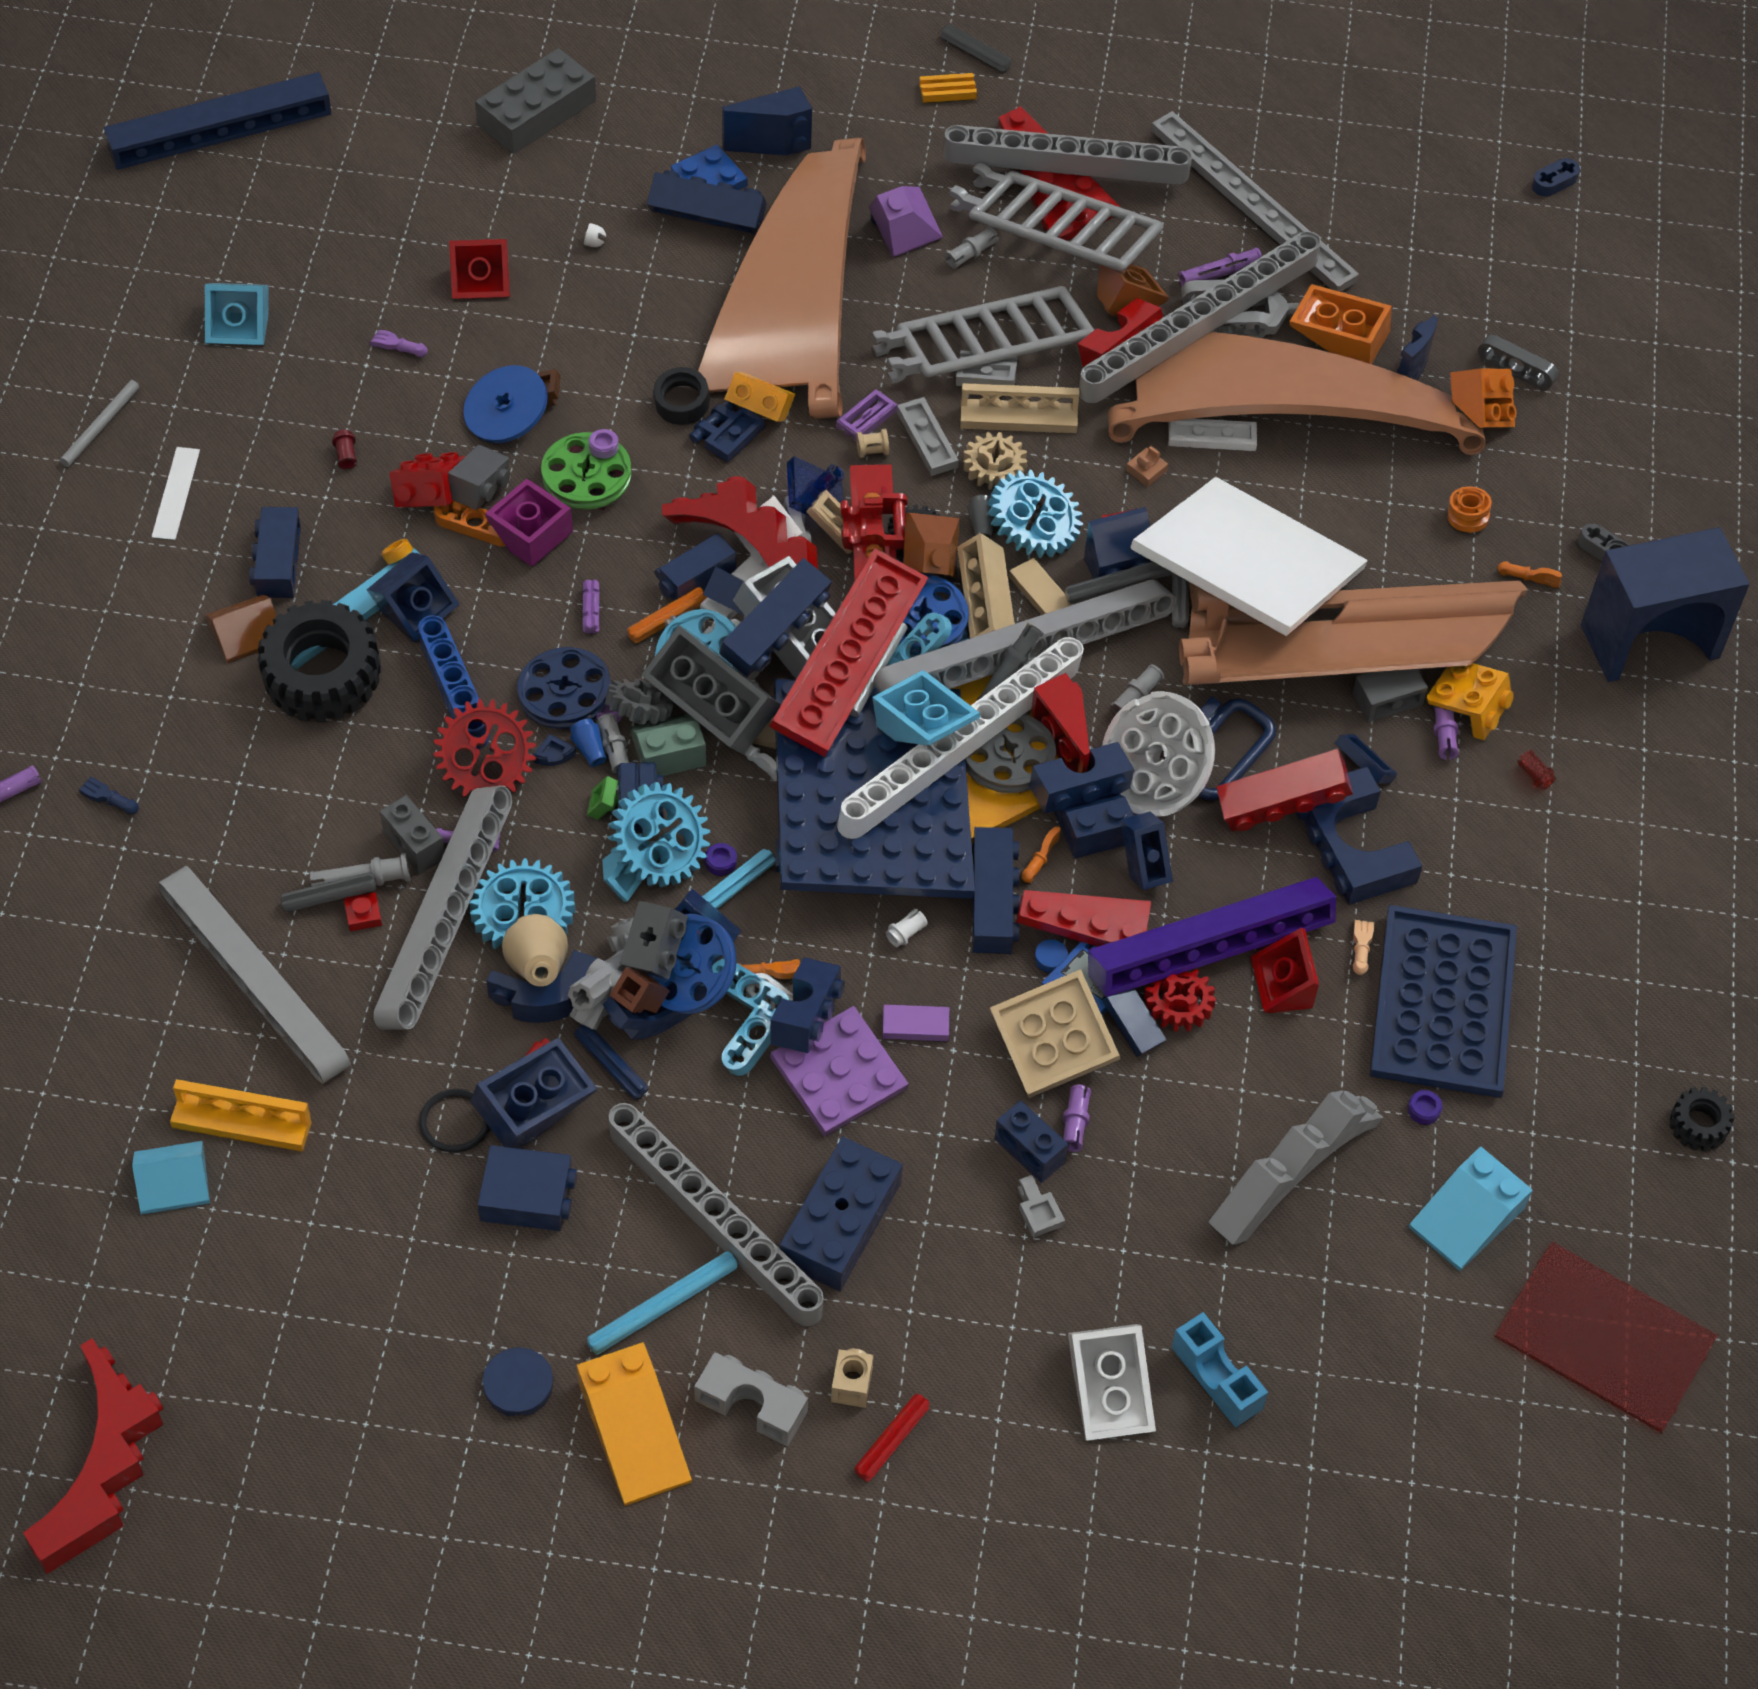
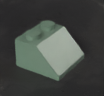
M683 714L670 717V719L667 718L666 722L658 720L657 724L649 722L629 727L640 763L654 762L657 766V775L665 776L706 766V744L698 721L691 715Z

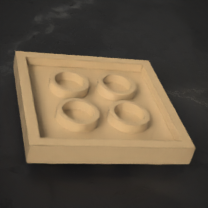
M1081 969L990 1007L1028 1098L1120 1060V1055Z

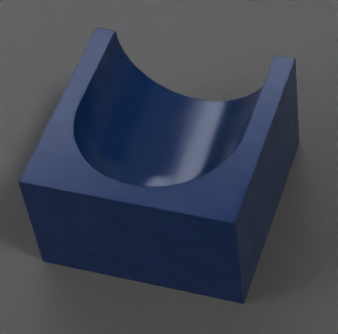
M1720 527L1606 550L1581 622V627L1608 682L1620 679L1635 637L1644 632L1664 631L1680 635L1697 645L1707 656L1708 660L1718 659L1724 650L1750 584Z

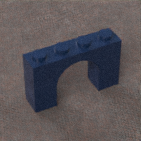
M1368 767L1348 772L1353 795L1347 796L1344 800L1337 803L1327 802L1317 805L1308 812H1295L1298 819L1304 821L1310 842L1313 845H1317L1321 853L1323 866L1331 871L1336 890L1340 895L1343 894L1348 905L1416 884L1422 870V864L1409 841L1377 851H1362L1347 845L1337 834L1335 825L1345 818L1376 809L1381 790Z

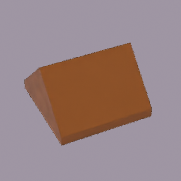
M263 594L205 615L227 663L258 653L259 641L264 639L262 633L268 625H274L272 620L276 617L271 599Z

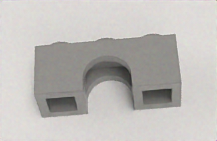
M714 1352L694 1386L695 1401L724 1416L727 1415L731 1406L741 1399L756 1401L762 1407L757 1416V1432L787 1447L808 1412V1397L800 1389L791 1385L785 1387L775 1382L766 1372L761 1370L753 1371L743 1366L737 1358L731 1355L722 1356Z

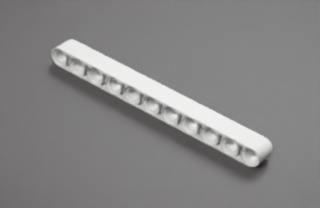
M1064 637L1058 640L971 706L980 712L979 719L929 746L918 744L848 796L842 802L837 824L840 834L850 839L863 836L1029 711L1032 707L1034 687L1064 673L1070 679L1074 677L1078 672L1084 648L1081 642L1071 637Z

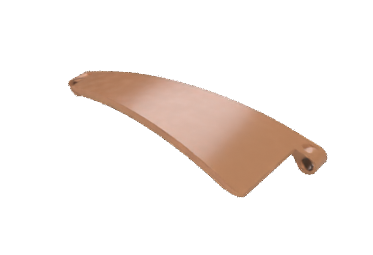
M862 137L835 140L832 151L807 154L770 208L730 287L698 370L707 381L709 393L728 391L734 372H744L778 387L808 385L810 416H813L814 419L842 416L843 407L839 386L843 283L848 229L858 163H865L866 160L865 143Z
M1218 332L1208 333L1136 378L1137 401L1115 405L1109 409L1107 414L1109 437L1118 443L1130 441L1137 429L1149 422H1171L1244 414H1307L1367 419L1428 431L1448 432L1457 438L1460 450L1468 455L1480 453L1486 445L1483 428H1479L1466 414L1456 412L1451 395L1396 372L1342 355L1286 342Z

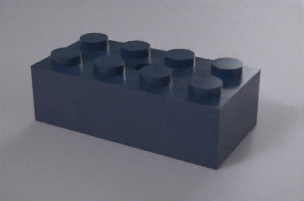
M842 1136L781 1241L780 1250L808 1277L841 1292L902 1183L903 1164Z

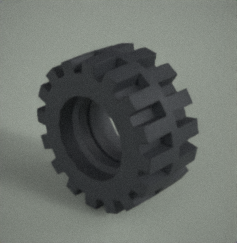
M1694 1087L1689 1092H1683L1676 1101L1670 1115L1671 1122L1669 1125L1670 1129H1675L1674 1137L1676 1139L1681 1137V1144L1684 1146L1690 1144L1691 1149L1695 1151L1698 1147H1701L1702 1151H1708L1710 1146L1714 1150L1720 1144H1723L1730 1133L1735 1119L1734 1114L1731 1113L1733 1107L1731 1104L1726 1105L1727 1098L1724 1095L1721 1097L1717 1096L1718 1091L1714 1089L1712 1092H1708L1707 1087H1701L1700 1091ZM1701 1111L1708 1114L1713 1119L1715 1126L1702 1127L1696 1124L1690 1118L1689 1112Z

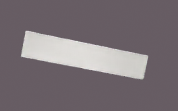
M176 448L152 537L176 539L200 449Z

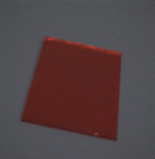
M1551 1242L1542 1259L1538 1261L1536 1269L1511 1310L1506 1313L1505 1320L1495 1334V1338L1661 1434L1672 1415L1677 1412V1406L1702 1362L1707 1359V1354L1718 1336L1554 1242Z

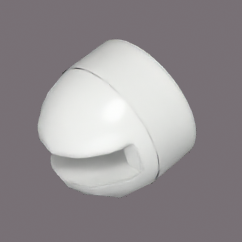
M590 223L584 245L595 248L600 247L604 244V241L598 239V237H606V233L602 227Z

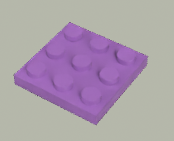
M855 1006L824 1022L821 1039L819 1042L814 1041L809 1053L780 1047L771 1052L770 1059L824 1137L905 1091L909 1085Z

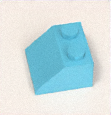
M205 284V343L264 345L269 314L268 285Z

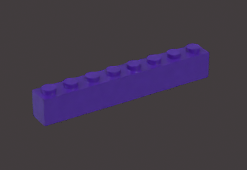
M1317 877L1090 949L1088 950V975L1103 994L1109 997L1167 978L1172 974L1176 975L1274 943L1301 927L1308 932L1336 922V896Z

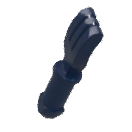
M91 776L78 790L82 795L93 801H106L108 805H113L130 815L136 814L139 810V805L135 800H130L118 794L117 791L109 790L108 785Z

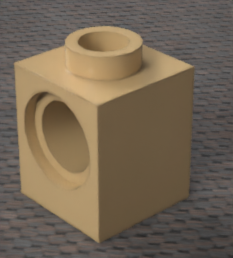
M855 1348L848 1349L847 1351L839 1349L832 1384L831 1402L866 1408L873 1369V1355ZM848 1372H857L861 1375V1377L857 1379H849L845 1376V1374Z

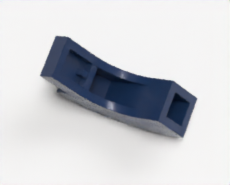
M573 950L564 969L547 986H535L529 982L521 981L492 970L486 980L488 998L503 1006L511 1005L513 1019L519 1021L543 1023L568 1017L574 1008L571 999L568 997L570 986L584 977L590 965L598 958Z
M685 963L688 969H693L701 973V971L695 968L693 964ZM675 983L667 987L670 990L666 996L667 1000H672L677 994L678 988ZM700 984L696 987L694 991L696 1001H700L706 996L707 988L705 984ZM611 996L602 1004L610 1014V1021L616 1027L624 1029L631 1040L658 1035L691 1015L677 1013L660 1006L657 1013L645 1009L641 1013H633Z

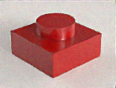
M376 892L344 898L350 931L382 926Z

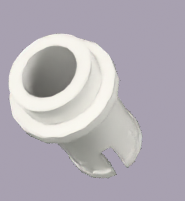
M913 909L897 924L892 923L888 926L886 937L895 947L905 946L908 944L910 937L927 926V919L921 911L918 912V909Z

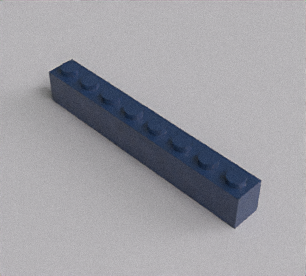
M316 72L103 128L109 152L116 170L323 117L332 113L329 93L320 73Z

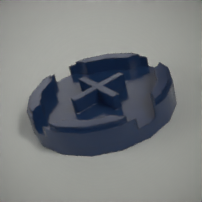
M515 1347L503 1350L491 1359L484 1370L482 1383L486 1400L495 1410L506 1416H515V1414H524L526 1416L535 1413L546 1404L552 1394L553 1375L550 1364L541 1354L532 1349Z

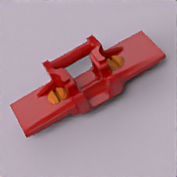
M892 465L850 466L851 507L848 506L847 500H843L840 503V511L843 518L842 544L845 549L853 551L854 582L874 548L896 559V550L904 549L905 506L908 503V499L905 494L893 493ZM883 514H893L894 535L884 534Z

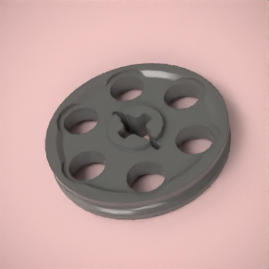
M1023 714L1011 723L1020 725L1023 728L1021 732H1011L1006 727L965 758L966 771L973 780L985 788L1002 793H1020L1031 790L1029 787L1031 774L1026 772L1024 767L1055 760L1056 745L1050 731L1040 721L1026 714ZM1039 741L1044 743L1046 748L1036 750L1030 744ZM1004 743H1005L1006 750L1008 749V751H1009L1010 753H1014V754H1013V761H1012V756H1011V754H1009L1007 751H1003V750H1004ZM982 754L987 760L978 763L973 761L971 756ZM1004 771L1011 777L1007 780H999L994 774Z

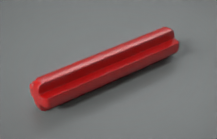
M920 1394L913 1395L857 1463L855 1473L858 1477L866 1482L871 1481L929 1410L930 1403Z

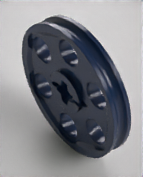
M561 647L548 650L534 657L522 670L518 679L517 690L521 707L530 719L545 727L568 729L580 720H593L599 712L605 709L607 706L605 704L606 694L611 680L606 665L595 654L580 648ZM570 659L579 661V664L573 668L563 666ZM539 669H548L550 671L545 677L534 675ZM592 674L602 676L598 682L591 683L586 681V678ZM532 693L543 695L540 700L535 702L527 700V697ZM586 698H591L596 701L590 707H583L579 705V703ZM555 708H564L566 710L563 715L558 717L550 715V712Z

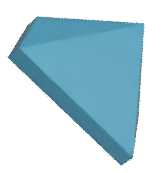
M648 840L644 841L638 846V850L642 851L650 842ZM653 849L652 858L657 862L660 855ZM620 852L610 853L602 859L603 879L623 902H627L642 881H636V871L630 874L625 873L628 867L626 862L622 864L616 863L622 856Z

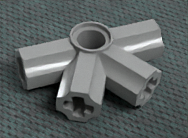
M624 950L618 951L606 961L599 958L590 965L586 975L570 986L568 997L571 999L572 1006L574 1007L569 1015L570 1017L596 1030L602 1018L610 1015L602 1004L607 1000L626 968L620 964Z

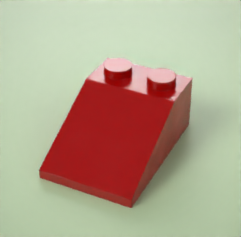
M1064 673L1034 687L1030 716L1040 721L1050 731L1055 741L1056 755L1062 758L1067 768L1077 773H1085L1088 768L1090 750L1083 693L1080 686L1076 682H1072L1068 675Z

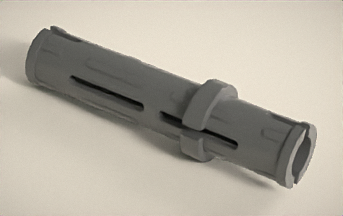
M1030 623L1026 624L1014 645L1008 647V654L976 701L1017 672L1024 663L1027 664L1031 659L1029 655L1044 635L1040 629Z

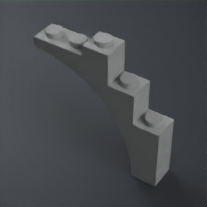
M1341 1090L1329 1093L1306 1124L1292 1126L1268 1158L1253 1162L1209 1220V1223L1232 1245L1247 1241L1278 1203L1318 1164L1349 1140L1377 1127L1384 1118L1376 1111L1377 1106L1368 1098L1354 1096L1348 1091L1343 1092Z

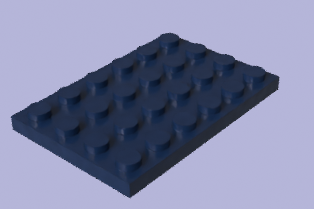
M1395 905L1388 906L1370 1066L1371 1077L1498 1098L1502 1097L1504 1092L1517 925Z

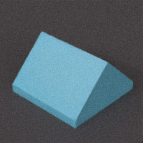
M203 1141L134 1152L132 1168L141 1215L210 1203Z

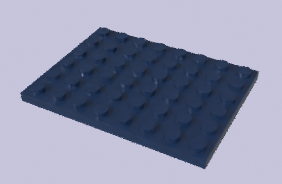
M775 679L774 699L782 704L796 680ZM874 687L859 716L849 715L825 757L775 730L780 890L973 899L975 884L965 759L863 836L850 839L841 835L837 828L842 802L918 744L894 741L876 726L872 698L880 693L876 687ZM949 689L961 698L960 689Z

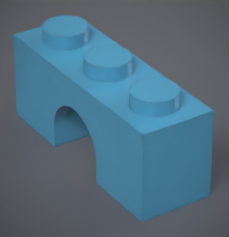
M1202 1312L1175 1330L1171 1348L1236 1428L1263 1410L1268 1391L1247 1365L1238 1370L1231 1363L1223 1346L1225 1338L1205 1313Z

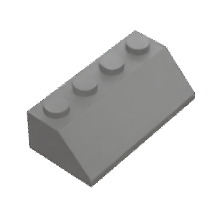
M788 556L742 583L733 601L746 617L796 566L795 562ZM827 602L822 608L818 609L815 607L809 613L811 617L800 630L795 628L789 634L790 640L780 651L773 650L795 679L799 676L836 614Z

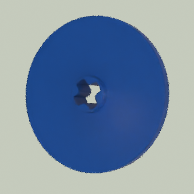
M520 365L504 366L489 372L472 387L464 404L466 425L477 438L490 443L509 442L523 436L538 423L546 409L548 394L545 383L534 370Z

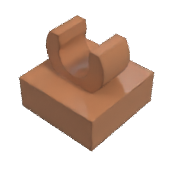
M1150 446L1149 448L1146 447L1127 463L1126 471L1149 487L1167 472L1168 463L1160 458L1161 454L1159 451Z

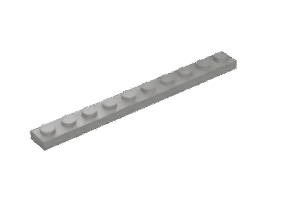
M1173 111L1152 122L1151 131L1167 145L1188 149L1192 154L1191 166L1280 245L1301 232L1309 231ZM1321 241L1317 264L1310 271L1330 289L1339 292L1358 282L1359 273Z

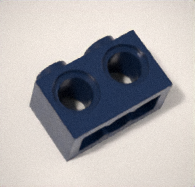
M1021 1100L997 1119L994 1140L1041 1183L1065 1164L1068 1143Z

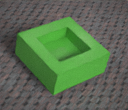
M606 776L592 789L587 816L599 820L605 813L611 812L615 808L618 801V794H616L617 780Z

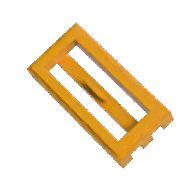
M973 73L919 77L923 103L977 99V89L975 88L976 84Z

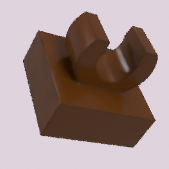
M557 369L538 372L537 374L541 377L547 388L548 400L546 407L556 406L557 402L555 399H559L561 379Z

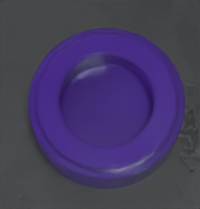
M714 844L705 853L707 856L705 858V866L714 875H728L737 866V853L728 844Z
M1417 1091L1410 1098L1408 1114L1412 1120L1419 1124H1432L1440 1117L1443 1107L1442 1101L1432 1091Z

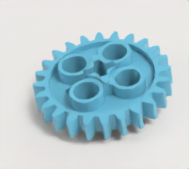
M1018 470L1015 476L1008 473L1005 479H1000L997 486L991 492V498L987 505L991 506L988 515L994 517L991 525L1000 526L997 534H1006L1008 536L1006 544L1014 541L1016 543V551L1024 547L1028 556L1034 550L1039 558L1045 552L1051 558L1056 552L1060 555L1063 554L1066 548L1070 549L1080 534L1079 529L1083 525L1079 521L1082 512L1075 511L1079 505L1078 502H1070L1073 493H1064L1062 491L1065 486L1064 484L1054 485V477L1050 478L1049 481L1045 480L1043 472L1038 477L1034 476L1032 470H1029L1026 476L1021 470ZM1041 497H1044L1045 501L1036 515L1030 530L1027 531L1026 525L1034 513Z
M659 782L651 784L650 788L644 784L638 787V792L635 789L628 792L629 799L623 798L618 801L622 809L612 811V814L618 821L608 824L609 827L616 830L615 834L608 837L609 840L617 841V846L611 849V853L620 852L622 855L616 863L622 864L626 862L628 864L625 871L626 874L636 871L637 882L647 877L648 886L655 885L658 881L660 887L669 885V880L672 885L681 882V878L684 880L692 876L690 870L700 869V865L696 860H703L707 857L700 849L710 846L708 841L703 840V836L710 833V830L701 826L708 818L698 817L697 815L702 806L692 807L690 805L694 797L693 795L682 798L683 788H678L672 793L671 783L663 785L662 788ZM659 806L666 810V820L659 815ZM677 818L681 820L678 826L661 835L659 840L650 843L642 851L638 850L640 844L658 834L660 829L671 825ZM635 822L643 829L642 837L638 836L634 831ZM677 832L684 837V846L678 844L676 840ZM653 849L660 855L659 864L652 858Z
M527 858L523 859L521 866H517L514 860H510V868L506 869L499 863L498 873L495 874L487 870V880H479V889H475L472 896L473 900H470L469 903L471 922L474 923L476 933L482 932L483 942L492 939L493 949L498 948L503 943L504 934L507 929L520 918L522 884H527L524 916L531 914L549 916L563 928L566 935L568 933L567 924H573V913L576 911L574 891H570L569 880L563 881L561 871L553 874L552 865L541 869L540 860H537L533 866H528ZM507 891L512 892V893H510V894H503L504 892H507ZM502 919H511L509 921H500Z

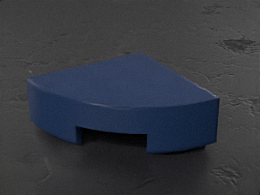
M549 734L533 754L536 757V760L533 762L545 766L565 763L575 756L576 747Z

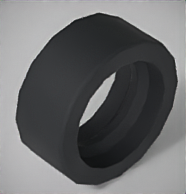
M677 367L669 369L661 374L654 384L653 395L657 413L664 420L672 424L685 425L694 423L702 418L709 408L710 395L707 381L700 372L692 368ZM679 386H690L699 393L698 398L694 402L684 406H675L667 403L664 396L669 390Z

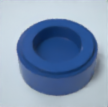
M1050 939L1041 942L1035 952L1036 965L1042 971L1051 973L1068 956L1067 948L1057 940Z

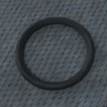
M449 1089L439 1092L426 1102L419 1117V1127L423 1137L429 1144L441 1151L461 1152L476 1146L484 1139L489 1130L485 1120L479 1134L471 1141L461 1145H446L438 1142L431 1136L426 1126L428 1112L437 1101L449 1096H464L472 1099L473 1092L464 1089Z

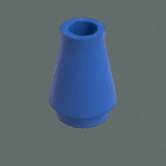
M583 719L573 724L570 728V739L586 758L590 767H597L605 763L607 757L604 753L599 725L594 723L592 719Z

